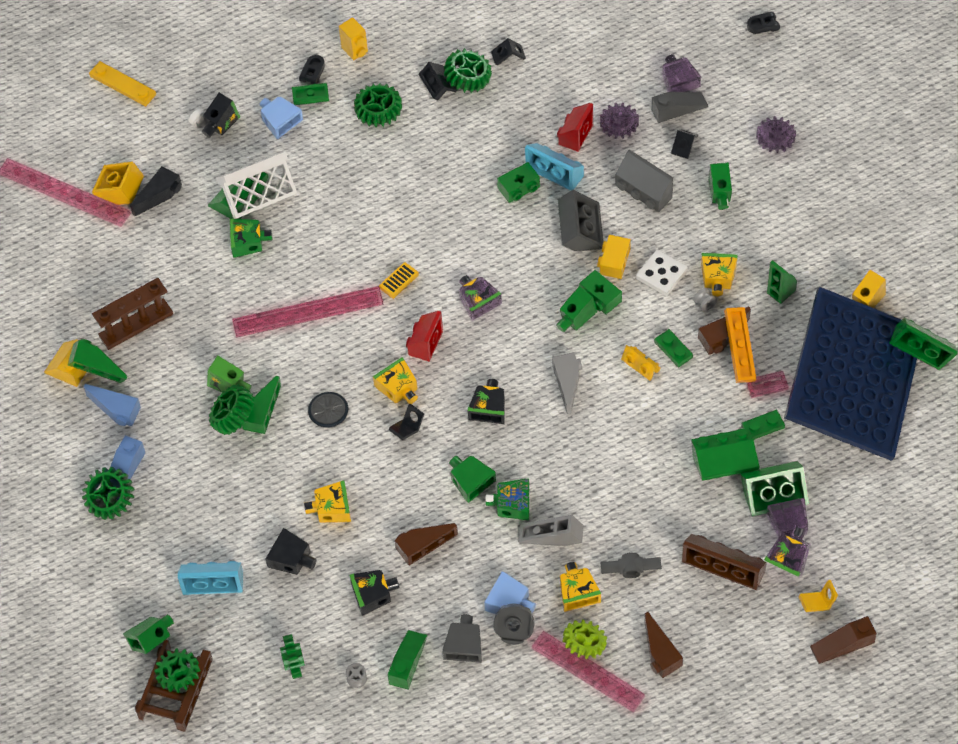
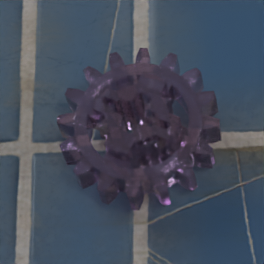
M623 102L621 106L614 103V107L608 105V110L603 109V114H600V127H603V133L608 131L609 137L613 134L615 139L618 136L624 139L626 134L629 137L631 136V131L636 132V127H639V114H636V109L631 110V105L625 107Z
M776 116L773 117V120L766 118V122L761 121L760 126L757 127L756 139H758V144H763L762 149L769 148V152L775 150L776 153H779V149L785 152L786 147L791 148L792 143H795L796 130H794V124L789 125L790 120L784 122L783 117L780 120H777Z

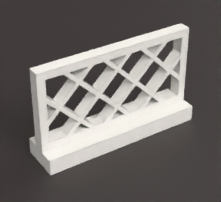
M286 152L276 153L216 177L218 185H222L234 219L297 194L285 160L288 159ZM279 165L283 169L281 177L274 174L276 167ZM261 172L269 174L266 183L259 180ZM272 177L280 180L277 189L270 186ZM246 178L254 181L251 189L243 186ZM283 182L288 184L291 192L284 193L280 191ZM257 183L265 186L262 195L255 192ZM234 184L238 186L236 195L230 193L229 185ZM268 188L275 191L272 200L265 197ZM242 189L249 192L246 201L239 198ZM253 195L260 198L257 206L250 203ZM237 201L245 204L243 211L240 213L237 212L235 207Z

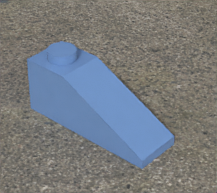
M88 384L84 385L86 396L120 426H133L141 409L138 398Z
M125 435L116 450L110 467H114L115 470H122V474L126 473L128 475L127 479H131L146 453L143 442ZM110 479L113 487H121L117 479Z

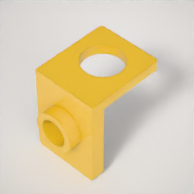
M827 580L821 592L801 593L798 597L805 612L830 610L838 594L832 581ZM828 589L831 591L830 599L828 597Z

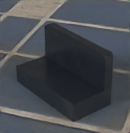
M428 62L419 73L420 78L435 100H439L446 91L455 93L458 91L456 86L451 87V82H447V77L444 76L443 65Z

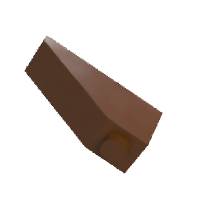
M749 306L745 308L747 322L751 314ZM725 317L698 329V339L708 355L720 353L729 345Z
M451 523L411 529L397 536L394 540L395 548L410 566L457 536V525Z
M646 612L644 623L651 661L650 666L655 674L659 673L664 678L683 666V657L650 613Z
M866 616L846 624L812 644L810 648L818 664L874 644L877 633L869 617Z

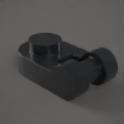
M767 12L750 17L747 21V29L753 34L767 31L774 32L780 29V24L776 21L774 12Z
M320 55L310 56L300 73L299 81L304 83L306 81L311 82V85L318 84L325 68L324 58Z

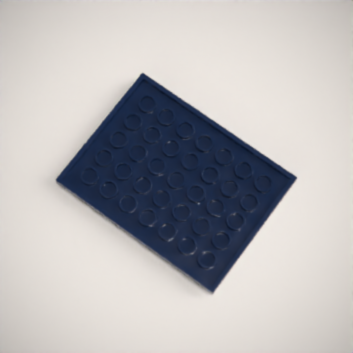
M819 287L813 302L784 419L892 461L896 455L917 358L889 344L895 327L901 319Z

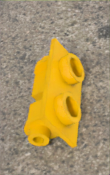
M626 345L621 360L651 381L654 372L658 373L661 369L659 363L649 357L646 359V355L639 351L637 347Z

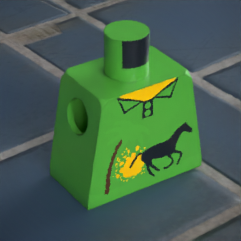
M218 355L208 369L207 386L219 392L226 391L228 387L238 384L248 390L252 387V385L243 381L244 372Z

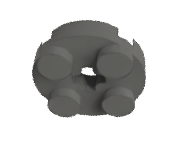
M520 604L501 606L495 615L493 623L496 635L498 634L503 642L512 645L521 644L524 640L530 638L535 626L531 610ZM516 620L520 625L512 628V625L508 622Z

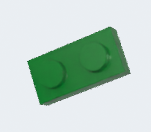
M327 83L292 87L294 105L329 101Z
M670 329L654 339V343L678 368L693 358V353Z
M776 409L742 422L741 427L743 429L749 428L755 440L784 429L785 423Z

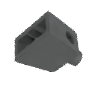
M463 614L461 615L460 623L453 622L450 624L442 650L443 660L482 663L480 626L472 624L473 616Z

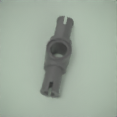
M625 553L617 561L600 562L601 574L619 573L623 574L625 578H637L646 570L662 569L661 557L643 558L637 553Z

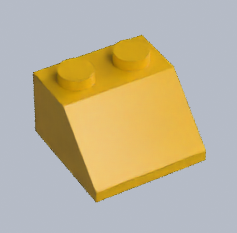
M134 162L104 165L92 190V194L116 205L131 204L144 175Z
M77 339L64 342L44 371L45 374L75 387L79 385L87 373L86 371L68 366L73 344L78 341Z

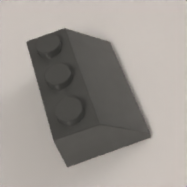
M629 149L615 174V185L621 191L625 190L631 194L635 200L645 203L649 209L660 212L673 197V177Z
M571 190L559 198L558 210L562 246L573 251L602 249L604 241L599 202L575 190Z

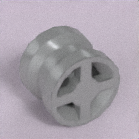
M708 288L699 290L693 297L694 302L700 304L703 312L713 308L717 303V298L710 294Z
M353 663L347 667L346 677L348 684L353 688L364 686L367 682L365 667L360 663Z

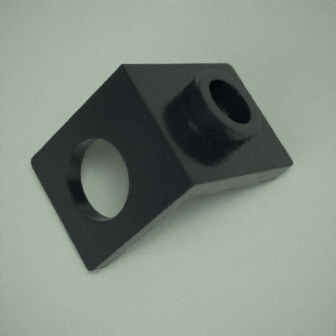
M509 38L491 51L495 65L501 64L512 54L523 60L526 59L522 45Z
M682 129L677 130L671 154L688 159L694 138L698 137V134Z
M409 404L404 418L390 426L389 431L401 440H405L419 431L425 414L412 404ZM411 411L417 414V421L411 419Z

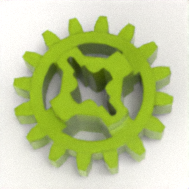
M583 619L581 623L574 620L573 624L569 623L567 628H565L562 642L566 643L565 648H571V654L576 652L577 657L584 655L585 659H588L589 655H591L592 658H596L597 654L602 655V652L605 650L607 636H604V630H598L599 625L593 626L592 621L587 624Z

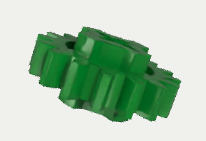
M292 634L282 636L285 646L280 647L285 671L291 670L293 679L301 678L300 667L305 666L300 642L294 644Z
M176 648L173 654L167 651L168 656L161 655L162 662H156L158 669H155L154 672L157 675L158 683H160L163 689L167 687L169 692H172L175 688L177 693H179L182 687L188 690L187 685L193 686V679L199 678L196 673L200 672L197 658L194 657L192 652L188 654L186 649H183L180 653L178 648Z

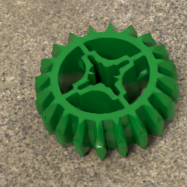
M464 48L462 52L457 49L455 53L452 52L448 56L444 64V76L447 77V82H451V87L456 86L457 90L462 89L464 93L466 90L472 93L474 90L478 92L480 89H484L492 75L489 60L485 59L484 55L480 56L478 51L476 53L472 52V49L466 51Z
M372 83L371 87L366 85L365 90L360 89V94H356L354 111L357 114L358 120L361 119L363 124L367 122L369 127L372 124L375 127L378 124L384 127L385 123L390 125L391 120L396 121L397 116L401 114L402 98L393 86L389 88L388 84L382 86L381 83L379 85Z
M238 384L228 387L226 391H222V394L218 396L214 406L210 409V426L224 435H230L232 432L235 433L238 428L240 429L243 423H246L247 418L250 417L249 414L253 411L252 407L255 404L253 402L255 398L250 390Z
M102 467V473L99 470H95L96 476L91 474L89 475L91 481H84L88 486L82 489L86 493L82 496V499L86 500L84 506L89 508V513H94V516L97 518L101 516L103 520H106L108 517L113 520L115 515L121 517V511L128 512L126 505H132L129 499L135 497L130 492H133L135 489L130 486L133 483L132 480L127 479L128 475L126 473L122 474V470H115L114 467H110L108 470L106 467ZM110 479H117L121 487H113ZM96 499L103 500L106 508H100Z

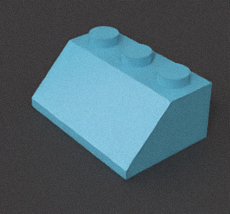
M538 143L526 145L525 161L530 163L538 175L569 190H574L584 177V166L580 162L573 161L565 155Z
M192 562L181 565L178 571V580L183 595L243 592V568L241 562H208L207 564Z

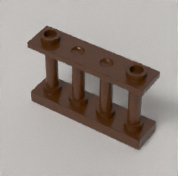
M158 277L92 313L101 329L105 328L98 335L108 350L173 315V310L164 298L161 299V296L168 293ZM154 300L153 304L147 306L146 308L144 307V305ZM138 310L137 313L128 317L129 313ZM121 318L120 322L116 323L113 326L111 325V323Z
M164 640L163 645L159 646L156 662H162L160 656L167 657V651H170L172 654L175 652L171 651L169 640ZM202 650L201 655L195 657L199 662L200 672H196L199 678L193 679L194 685L188 684V690L183 693L169 692L168 689L157 687V675L154 671L158 667L155 662L142 698L137 701L135 706V712L139 720L144 719L146 712L173 719L177 730L185 732L213 661L211 651ZM153 694L181 701V707L175 712L149 705Z

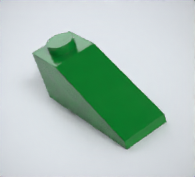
M772 260L769 266L767 294L782 304L796 291L797 280L792 274H789Z
M81 339L73 344L68 366L118 383L127 380L128 376L102 350L91 344V341Z
M275 376L254 396L253 402L255 404L252 407L253 411L249 414L250 417L247 418L246 423H243V430L261 434L266 433L281 388L280 376Z
M411 630L407 631L388 672L389 685L409 690L427 639L426 634Z

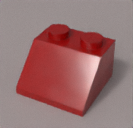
M593 103L574 107L571 113L566 115L565 124L557 132L559 145L579 152L593 127Z
M441 311L421 315L419 321L415 322L412 337H408L406 342L409 356L430 362L443 333Z

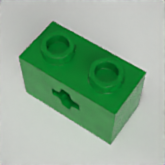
M529 162L497 178V188L508 203L518 201L524 195L533 193L540 187V176Z
M596 270L579 283L581 288L593 296L597 311H602L605 315L622 302V291Z

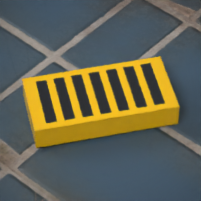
M404 262L379 285V288L394 299L419 276V273Z

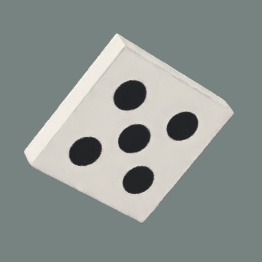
M656 250L636 274V279L667 297L686 274L688 267Z

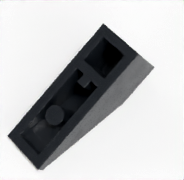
M161 166L130 204L132 214L138 216L171 199L175 193L181 190L180 175Z

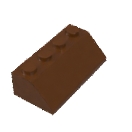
M691 534L683 543V563L751 589H758L767 564L760 557H752L739 549H731L723 543L712 542L702 535Z

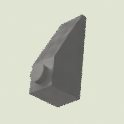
M667 92L652 97L651 110L657 122L661 123L707 108L708 104L702 92Z

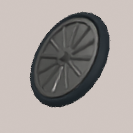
M324 392L311 400L308 406V414L311 421L316 425L330 428L339 425L345 420L349 407L345 398L340 394Z

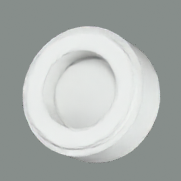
M201 109L195 110L189 117V123L194 127L202 124L205 112Z

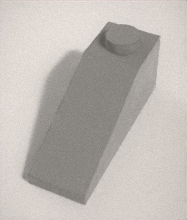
M575 352L552 357V367L567 414H571L579 381V370H582L580 358L576 359Z
M573 515L520 524L518 542L554 546L582 543L584 525Z

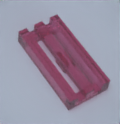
M783 371L758 376L755 382H746L751 398L788 390L789 388ZM781 378V380H776V381H772V382H771V381H768V380H772V379ZM764 382L763 384L752 386V384Z

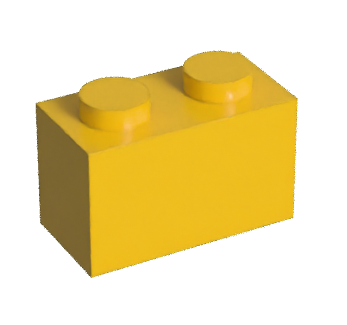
M353 17L339 25L341 48L353 60L363 57L368 52L365 29Z
M614 235L608 236L607 241L603 242V256H599L597 262L601 275L622 279L631 249V239Z

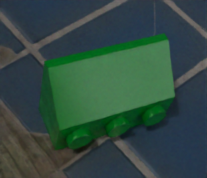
M261 172L259 180L266 183L269 177L268 174ZM246 178L243 186L251 189L254 181ZM257 183L255 192L262 195L265 186ZM234 184L229 185L230 193L236 195L238 186ZM222 188L208 204V207L229 219H234ZM242 189L239 198L246 201L249 192ZM253 195L250 203L254 204L259 197ZM237 201L235 207L238 213L243 211L245 204Z
M905 317L896 325L889 343L937 370H941L958 354L955 344Z
M749 428L691 439L693 460L702 481L760 470L754 439Z
M798 461L740 473L743 491L752 517L809 505L804 467Z

